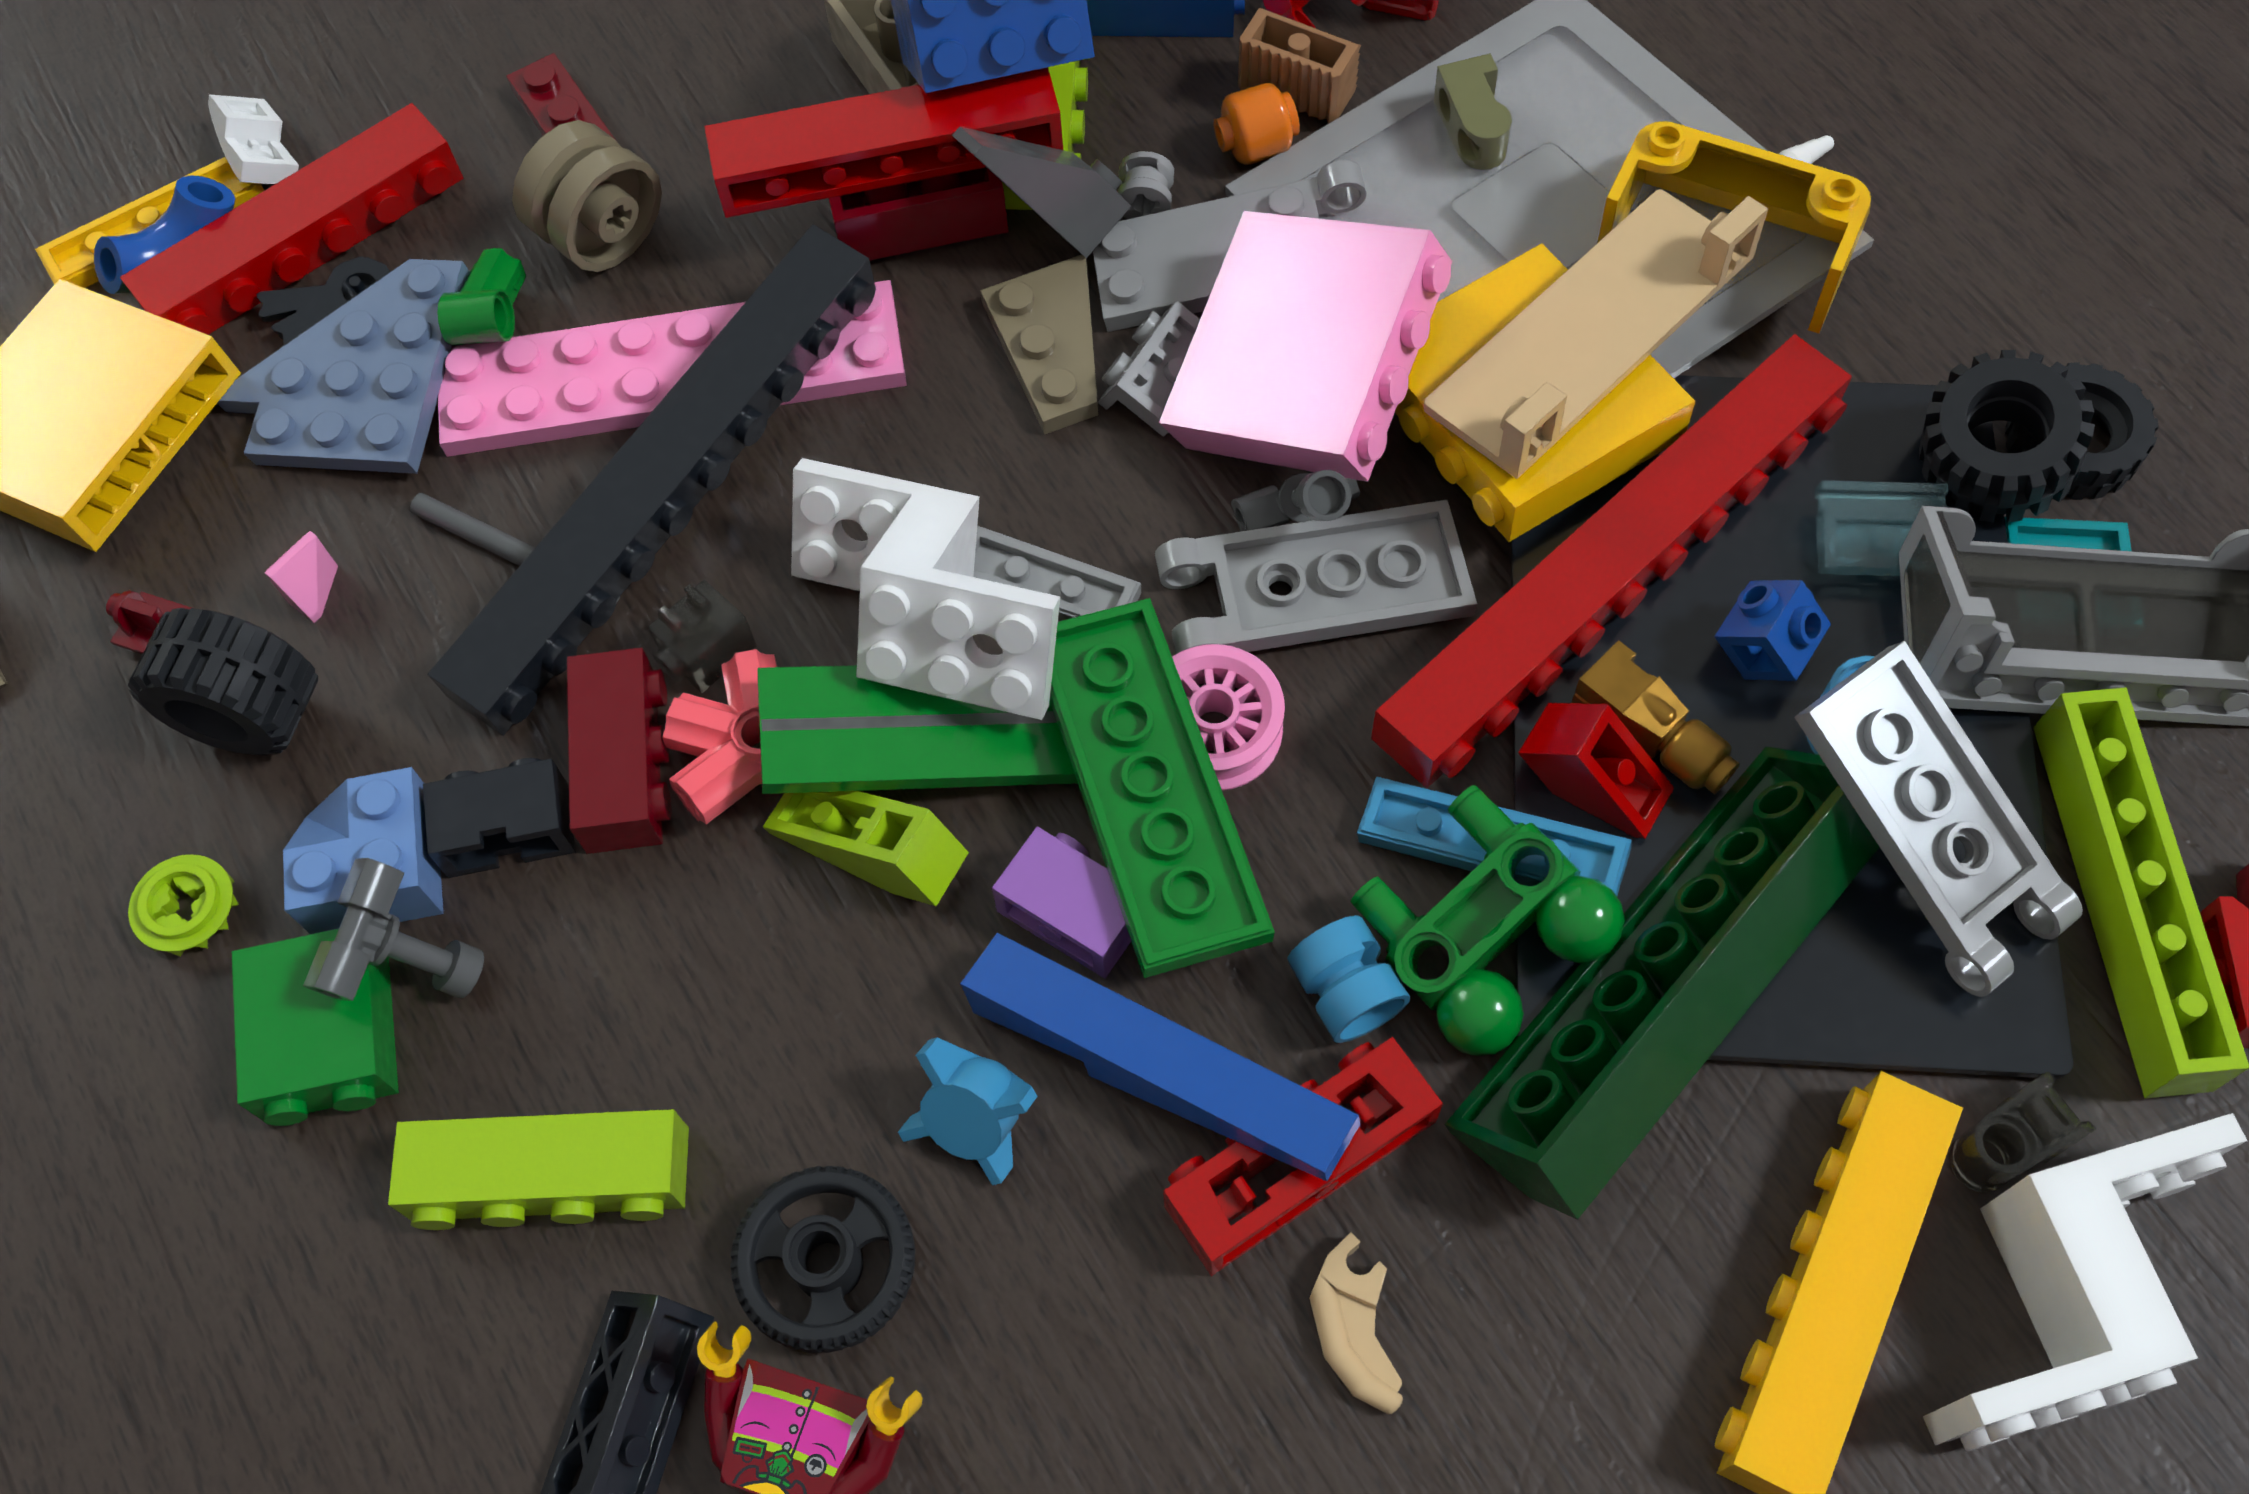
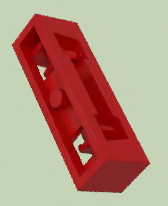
M1393 1037L1374 1048L1371 1042H1366L1352 1050L1338 1063L1340 1072L1320 1086L1315 1079L1300 1085L1342 1107L1350 1102L1352 1106L1351 1111L1358 1114L1361 1125L1328 1181L1296 1169L1265 1190L1267 1198L1264 1204L1255 1209L1253 1200L1257 1196L1247 1184V1181L1278 1160L1228 1137L1225 1142L1229 1147L1208 1161H1205L1203 1156L1199 1155L1188 1160L1171 1173L1168 1177L1171 1186L1163 1190L1164 1207L1211 1276L1436 1123L1443 1102ZM1365 1092L1367 1095L1361 1099L1359 1095ZM1386 1115L1389 1117L1387 1120H1385L1380 1125H1378L1370 1131L1374 1123H1376ZM1232 1182L1229 1189L1218 1196L1215 1195L1217 1191ZM1243 1212L1246 1214L1245 1217H1243L1233 1225H1230L1229 1222L1234 1220Z

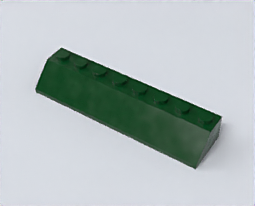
M1766 746L1624 912L1625 921L1621 938L1613 949L1597 960L1582 962L1444 1124L1452 1135L1529 1198L1578 1220L1879 849V845L1820 755Z

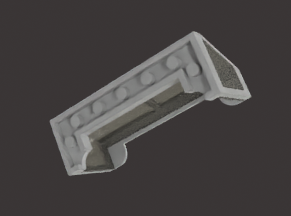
M1921 507L1899 551L1904 641L1948 708L2045 714L2061 693L2127 687L2136 718L2139 720L2249 726V529L2239 530L2228 535L2218 544L2210 557L1972 541L1976 527L1973 518L1966 511L1947 507Z

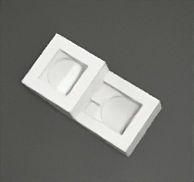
M209 95L208 107L216 135L229 165L240 182L276 184L298 171V163L280 142L283 121L265 99Z

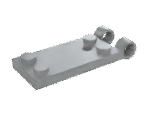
M1349 160L1335 161L1323 167L1317 177L1118 221L1093 250L1103 319L1107 332L1139 326L1152 311L1162 316L1176 301L1180 302L1193 314L1203 312L1244 211L1319 218L1320 214L1329 212L1345 213L1352 211L1365 201L1367 195L1360 166Z
M1448 499L1344 515L1332 521L1312 520L1196 539L1189 537L1176 538L1163 543L1155 551L1160 582L1166 588L1185 589L1193 587L1204 581L1207 576L1214 575L1223 612L1221 617H1196L1176 625L1171 633L1176 654L1195 646L1208 644L1228 645L1251 652L1474 616L1477 607V601ZM1276 581H1283L1291 586L1292 591L1284 596L1275 595L1270 591L1269 586Z
M1905 641L1888 646L1794 717L1949 951L1945 956L1947 970L1955 982L1964 990L1975 996L1984 997L2013 974L2014 963L2010 954L1992 936L1985 925L2013 901L2015 913L2021 923L2030 932L2043 939H2055L2082 916L2083 909L2078 896L2062 881ZM1954 838L1960 840L1965 848V858L1961 863L1958 862L1953 852Z

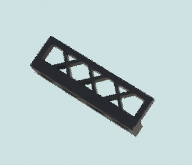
M611 1291L540 1494H657L700 1363L697 1345L701 1336L713 1323L714 1316L660 1295ZM631 1312H636L628 1338L621 1343ZM609 1390L603 1411L597 1416L602 1395ZM583 1462V1469L578 1483L572 1490L571 1485L576 1470Z

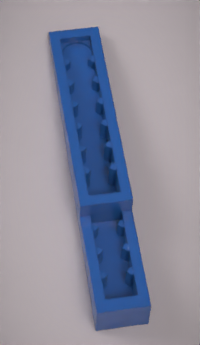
M996 933L960 983L974 1014L1083 1061L1088 1075L1322 1180L1328 1181L1361 1125L1358 1114L999 933Z

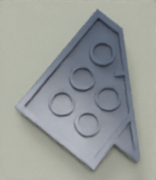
M423 259L407 260L238 377L217 404L225 412L256 414L244 454L255 465L417 474L438 400V393L446 370L445 360L452 348V345L445 341L440 331L437 315L438 302L443 293L460 292L470 273L464 262Z

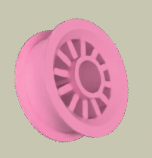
M1200 645L1172 656L1206 749L1214 751V754H1208L1222 791L1241 787L1259 777L1274 761L1283 735L1284 696L1280 683L1274 673L1263 661L1253 654L1228 645ZM1208 712H1220L1226 715L1228 719L1214 724L1208 723L1200 717ZM1229 748L1231 751L1225 753L1224 749Z

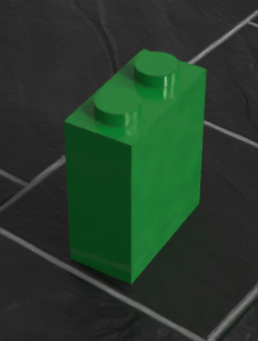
M339 929L232 951L237 1102L241 1107L268 1125L286 1126L305 1121L308 1118V1113L329 1108L339 1111L363 1110L373 1106L376 1103V1098L399 1094L389 957H386L379 966L367 965L353 1001L338 1000L303 987L321 941H334Z

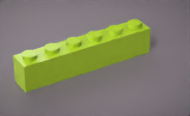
M2127 687L2061 693L2033 729L2144 1098L2214 1092L2248 1070L2249 1063Z

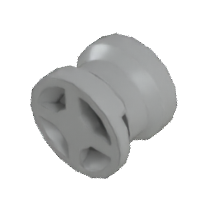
M1148 151L1131 153L1123 158L1119 167V179L1122 183L1117 192L1131 205L1130 209L1123 216L1131 219L1171 210L1172 194L1169 190L1174 183V167L1170 160L1163 155Z

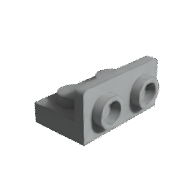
M1178 301L1162 316L1152 311L1132 336V339L1139 344L1132 355L1129 357L1122 352L1101 380L1109 387L1098 403L1107 410L1117 400L1120 401L1164 437L1168 431L1159 424V421L1200 319Z

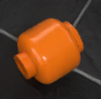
M1264 83L1225 96L1221 107V117L1214 119V131L1222 152L1231 150L1239 163L1249 165L1288 151L1292 145L1293 136L1299 135L1300 124L1295 103L1289 92L1281 93L1274 84Z

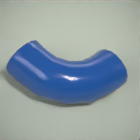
M191 175L178 179L167 210L155 223L136 233L120 236H102L97 240L94 248V264L98 280L103 289L111 294L131 293L120 279L122 275L233 210L235 202L233 192L216 180L203 176Z

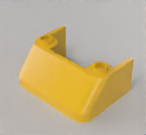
M1660 121L1642 128L1637 134L1606 198L1598 242L1629 215L1643 183L1731 211L1747 196H1750L1768 208L1765 221L1840 244L1830 266L1808 328L1809 331L1819 334L1870 212L1871 196L1868 188L1860 180L1852 176L1677 123Z

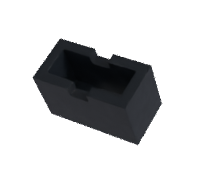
M523 758L510 763L508 767L480 773L469 770L457 771L447 775L444 780L423 784L428 854L448 878L500 868L499 856L521 852V858L525 863L576 853L574 835L570 830L569 785L552 758L545 760Z

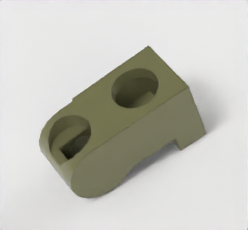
M1491 53L1437 66L1434 104L1454 148L1464 164L1479 170L1493 169L1505 160L1512 126L1510 111L1506 106L1497 102L1494 97L1498 68Z

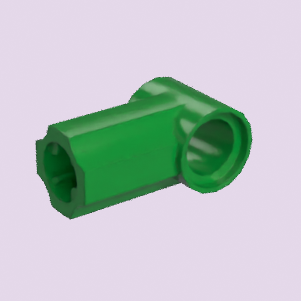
M502 248L484 249L478 261L471 269L460 292L442 294L438 302V324L443 338L449 345L506 342L511 340L515 330L513 303L527 277L520 259L511 257Z

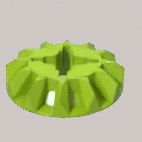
M191 854L167 859L149 870L138 882L131 895L128 917L132 931L142 943L155 952L158 950L165 951L181 957L184 950L193 947L207 948L208 939L218 930L229 929L227 916L232 907L239 905L233 894L232 884L235 881L220 864L205 856ZM178 888L195 900L191 904L193 914L191 915L192 919L189 921L175 913L179 909L177 900L180 897L176 891Z

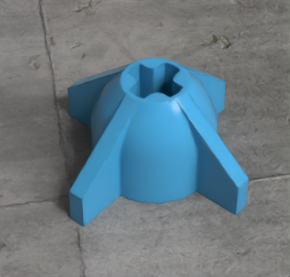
M938 1037L929 1039L915 1056L930 1079L932 1086L920 1102V1111L908 1118L898 1131V1134L903 1142L930 1136L937 1145L951 1155L966 1160H977L992 1185L1001 1184L1013 1168L1011 1130L1019 1119V1114L1026 1113L1038 1096L1031 1085L1012 1073L1000 1062L981 1057Z

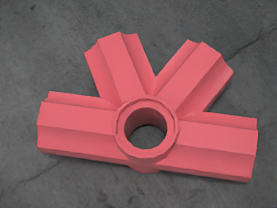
M757 649L735 653L732 659L721 664L728 705L682 693L679 698L674 697L666 714L665 730L662 736L665 747L698 756L669 778L673 791L698 822L702 821L707 825L756 786L762 784L760 749L752 748L760 742L757 668L777 667L774 654H764Z

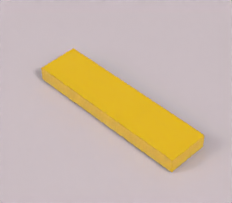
M226 157L186 175L203 176L225 185L235 196L233 209L265 191L260 183L240 182ZM177 180L36 248L35 250L54 285L59 279L83 288L98 282L94 264V248L97 240L102 236H120L136 233L155 223L167 210L172 200Z

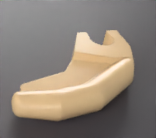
M1350 1232L1327 1255L1309 1299L1326 1361L1355 1398L1386 1414H1392L1400 1407L1403 1401V1396L1398 1393L1402 1386V1380L1375 1337L1376 1306L1387 1268L1379 1261L1365 1275H1357L1351 1272L1347 1267L1346 1259L1359 1248L1360 1241Z

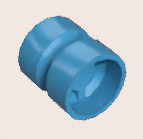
M1357 915L1339 919L1315 931L1302 940L1287 957L1288 963L1305 993L1319 994L1320 999L1315 1006L1316 1011L1336 1043L1352 1041L1368 1034L1394 1018L1410 1002V995L1390 964L1377 963L1381 948L1363 918Z

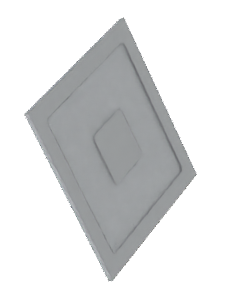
M1534 0L1292 145L1288 151L1277 154L1225 186V194L1229 197L1317 177L1323 167L1332 162L1340 160L1353 161L1360 166L1367 193L1365 201L1352 211L1324 213L1319 215V219L1431 230L1453 261L1450 281L1446 290L1440 293L1438 301L1541 243L1567 269L1572 267L1597 244L1606 198L1637 134L1642 128L1651 123L1660 121L1673 122L1763 150L1766 149L1587 0ZM1491 53L1498 68L1494 97L1497 102L1506 106L1510 111L1512 126L1505 160L1497 167L1480 170L1464 164L1459 157L1434 104L1437 66ZM1643 183L1630 213L1658 189L1669 193L1710 221L1720 212L1729 214L1732 210ZM1765 220L1754 258L1650 355L1673 378L1677 377L1826 278L1840 244ZM1862 230L1850 261L1872 247L1874 239L1864 230Z

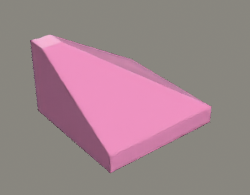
M309 531L272 564L265 574L292 607L315 623L323 614L338 565L318 537Z

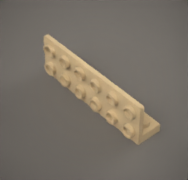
M1656 190L1424 400V412L1514 478L1518 479L1754 258L1768 208L1747 196L1729 214L1720 212L1710 221L1664 190Z

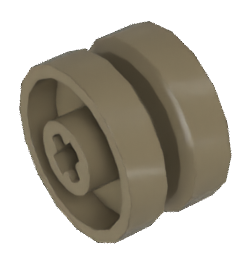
M576 120L560 124L543 135L526 154L514 180L512 202L517 219L546 243L552 244L563 256L580 269L599 272L620 264L632 255L646 239L659 214L662 189L659 175L646 161L629 149L622 148L613 137L595 124Z

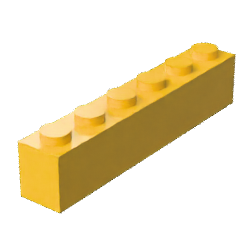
M1883 1071L1864 1089L1856 1086L1851 1089L1841 1108L1837 1124L1847 1128L1839 1150L1833 1147L1829 1148L1815 1177L1814 1186L1824 1190L1815 1213L1810 1210L1804 1212L1791 1240L1790 1249L1800 1253L1791 1277L1785 1274L1779 1277L1766 1306V1314L1775 1318L1766 1343L1757 1339L1744 1363L1740 1379L1750 1384L1743 1405L1741 1410L1735 1407H1731L1728 1410L1718 1431L1715 1448L1724 1452L1717 1474L1757 1494H1826L1963 1107Z

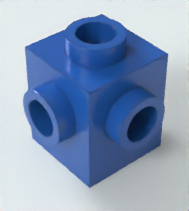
M1802 580L1749 581L1714 637L1745 680L1797 681L1831 626V623L1814 599L1812 592Z

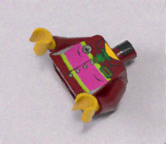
M714 1321L699 1339L697 1353L701 1363L707 1367L705 1373L704 1413L712 1462L721 1471V1483L744 1494H869L887 1479L904 1434L903 1425L922 1406L923 1398L921 1393L915 1390L905 1400L902 1409L893 1405L889 1398V1389L894 1383V1377L887 1378L872 1391L868 1399L749 1358L744 1369H742L741 1365L737 1362L750 1345L751 1333L749 1329L743 1325L737 1329L733 1335V1349L729 1350L723 1348L716 1339L717 1322Z

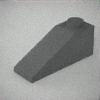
M959 127L952 135L1085 258L1092 253L1131 207L1116 191L1122 181L1098 159L1089 166L1072 152L964 127Z

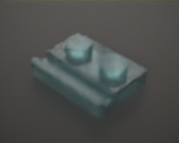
M1821 481L1815 489V499H1818V514L1816 515L1818 573L1900 576L1899 551L1921 507H1946L1945 495L1948 493V484ZM1920 556L1921 568L1937 569L1933 556Z

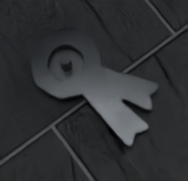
M361 256L345 261L333 269L325 285L257 293V298L262 304L259 317L263 322L267 323L283 319L273 324L271 328L283 339V343L286 345L391 271L384 263L368 257Z

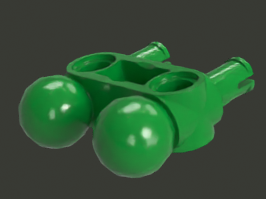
M1472 785L1464 790L1448 808V813L1486 852L1484 860L1426 915L1417 917L1378 876L1364 884L1351 898L1350 902L1389 944L1386 948L1388 953L1386 962L1393 967L1402 982L1409 986L1431 1011L1436 1010L1439 1029L1447 1042L1462 1053L1484 1056L1496 1054L1511 1044L1520 1031L1524 1015L1521 997L1513 984L1497 972L1484 970L1494 959L1536 921L1538 935L1549 951L1568 961L1577 963L1594 961L1613 949L1621 938L1625 920L1622 904L1610 887L1598 879L1580 876L1581 871L1534 823L1526 825L1519 823L1516 825L1476 785ZM1530 855L1544 856L1549 860L1550 865L1548 875L1544 881L1529 887L1516 882V866L1523 858ZM1429 947H1445L1449 955V964L1445 973L1437 979H1422L1417 967L1420 955Z

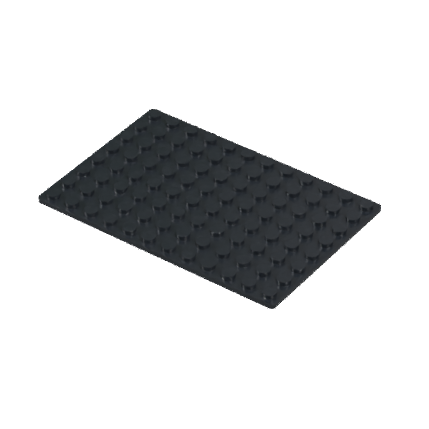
M1685 375L1675 377L1674 379L1695 400L1688 429L1745 378ZM1850 382L1842 398V401L1847 404V408L1832 428L1824 434L1816 429L1807 438L1808 444L1792 465L1787 469L1777 465L1768 474L1769 480L1752 502L1744 506L1738 501L1727 511L1729 513L1727 521L1712 539L1704 543L1698 538L1686 549L1688 555L1685 561L1672 576L1664 581L1657 576L1645 587L1647 589L1645 597L1631 614L1624 619L1616 614L1603 626L1605 628L1603 636L1585 656L1580 658L1574 653L1560 665L1563 668L1560 676L1543 695L1536 697L1533 693H1530L1517 705L1519 712L1513 720L1514 811L1631 839V851L1617 896L1622 904L1623 914L1766 746L1815 754L1809 745L1806 734L1794 717L1820 698L1839 666L1852 658L1865 655L1875 657L1888 646L1904 641L1899 551L1922 506L1954 508L1956 500L1952 497L1942 502L1934 494L1936 481L1926 483L1922 473L1924 460H1919V447L1929 402L1932 401L1933 392L1937 385ZM1992 421L1980 424L1970 430L1971 434L1980 444L1996 451ZM1665 450L1512 540L1511 588ZM1970 509L1968 513L1973 518L1976 527L1972 541L2008 543L2004 514H1996L1994 523L1979 521L1982 512ZM1802 580L1812 592L1814 599L1831 623V626L1797 681L1745 680L1714 637L1749 581ZM1915 580L1913 583L1919 663L1922 661L1951 606L1943 582ZM1964 583L1969 597L1989 598L1996 615L1995 620L2007 623L2015 641L2012 648H2021L2013 586ZM1618 640L1636 653L1634 663L1657 678L1660 676L1689 710L1685 721L1697 719L1705 723L1730 743L1732 748L1730 756L1740 763L1729 781L1717 793L1713 794L1705 786L1700 789H1692L1667 770L1660 762L1661 751L1654 758H1651L1674 786V789L1646 839L1635 838L1552 794L1518 753L1547 704L1571 703L1579 679ZM1949 708L2047 857L2029 713ZM1954 838L1953 852L1958 862L1961 863L1965 858V848L1960 840ZM1879 847L1707 1060L2050 1079L2063 1078L2073 1068V1055L2058 937L2055 939H2043L2030 932L2018 919L2013 901L1985 924L1992 936L2010 954L2014 963L2013 974L1987 996L1980 997L1967 992L1951 977L1945 964V956L1949 951ZM1536 921L1515 940L1516 991L1521 997L1524 1013L1517 1038L1581 964L1561 959L1549 951L1538 935Z

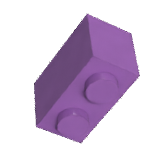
M1037 826L992 887L998 913L1104 979L1131 942L1107 868L1090 859L1087 849L1067 834L1058 833L1054 837Z

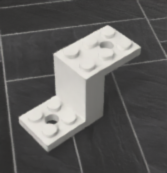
M802 458L793 468L791 576L860 591L856 677L1042 720L1050 701L1060 596L974 577L980 496ZM847 519L859 523L867 533L868 540L858 541L848 536L842 527L841 520ZM984 634L994 638L1002 648L1003 653L991 655L983 652L977 647L973 636Z
M2233 1113L2029 1174L1980 1208L2053 1369L1970 1394L1923 1416L1935 1446L1960 1438L1965 1451H1972L2006 1440L2010 1436L2034 1429V1431L2078 1417L2080 1414L2098 1408L2112 1407L2145 1396L2147 1393L2177 1384L2171 1369L2195 1360L2198 1357L2129 1219L2125 1207L2130 1205V1199L2149 1192L2153 1199L2181 1192L2196 1185L2194 1180L2226 1168L2227 1165L2222 1155L2247 1141Z

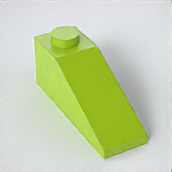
M860 791L784 793L763 825V828L769 834L889 893L933 906L938 905L969 853L930 809Z

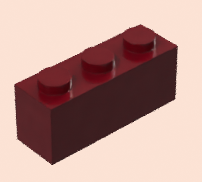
M642 647L567 657L570 830L586 854L662 845V821L671 820L672 816L669 788L666 782H661L660 763L669 762V748L665 747L662 738L665 727L664 725H658V707H665L667 705V688L663 671L661 669L653 670Z

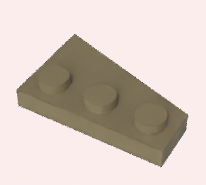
M1079 255L980 290L982 305L1044 435L1098 416L1086 258L1083 255Z

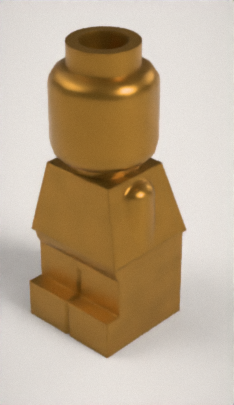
M1618 640L1579 679L1571 703L1608 704L1651 758H1654L1661 751V764L1692 789H1700L1705 786L1713 794L1717 793L1729 781L1740 765L1739 762L1730 756L1732 751L1730 743L1700 720L1692 719L1686 722L1685 719L1689 710L1660 676L1657 678L1634 663L1636 653Z

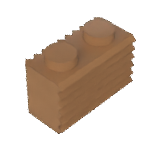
M1259 8L1239 38L1238 86L1240 90H1244L1260 84L1272 83L1281 93L1289 92L1299 113L1306 111L1309 117H1316L1318 120L1326 119L1329 124L1340 117L1356 90L1357 73L1359 70L1357 67L1361 45Z

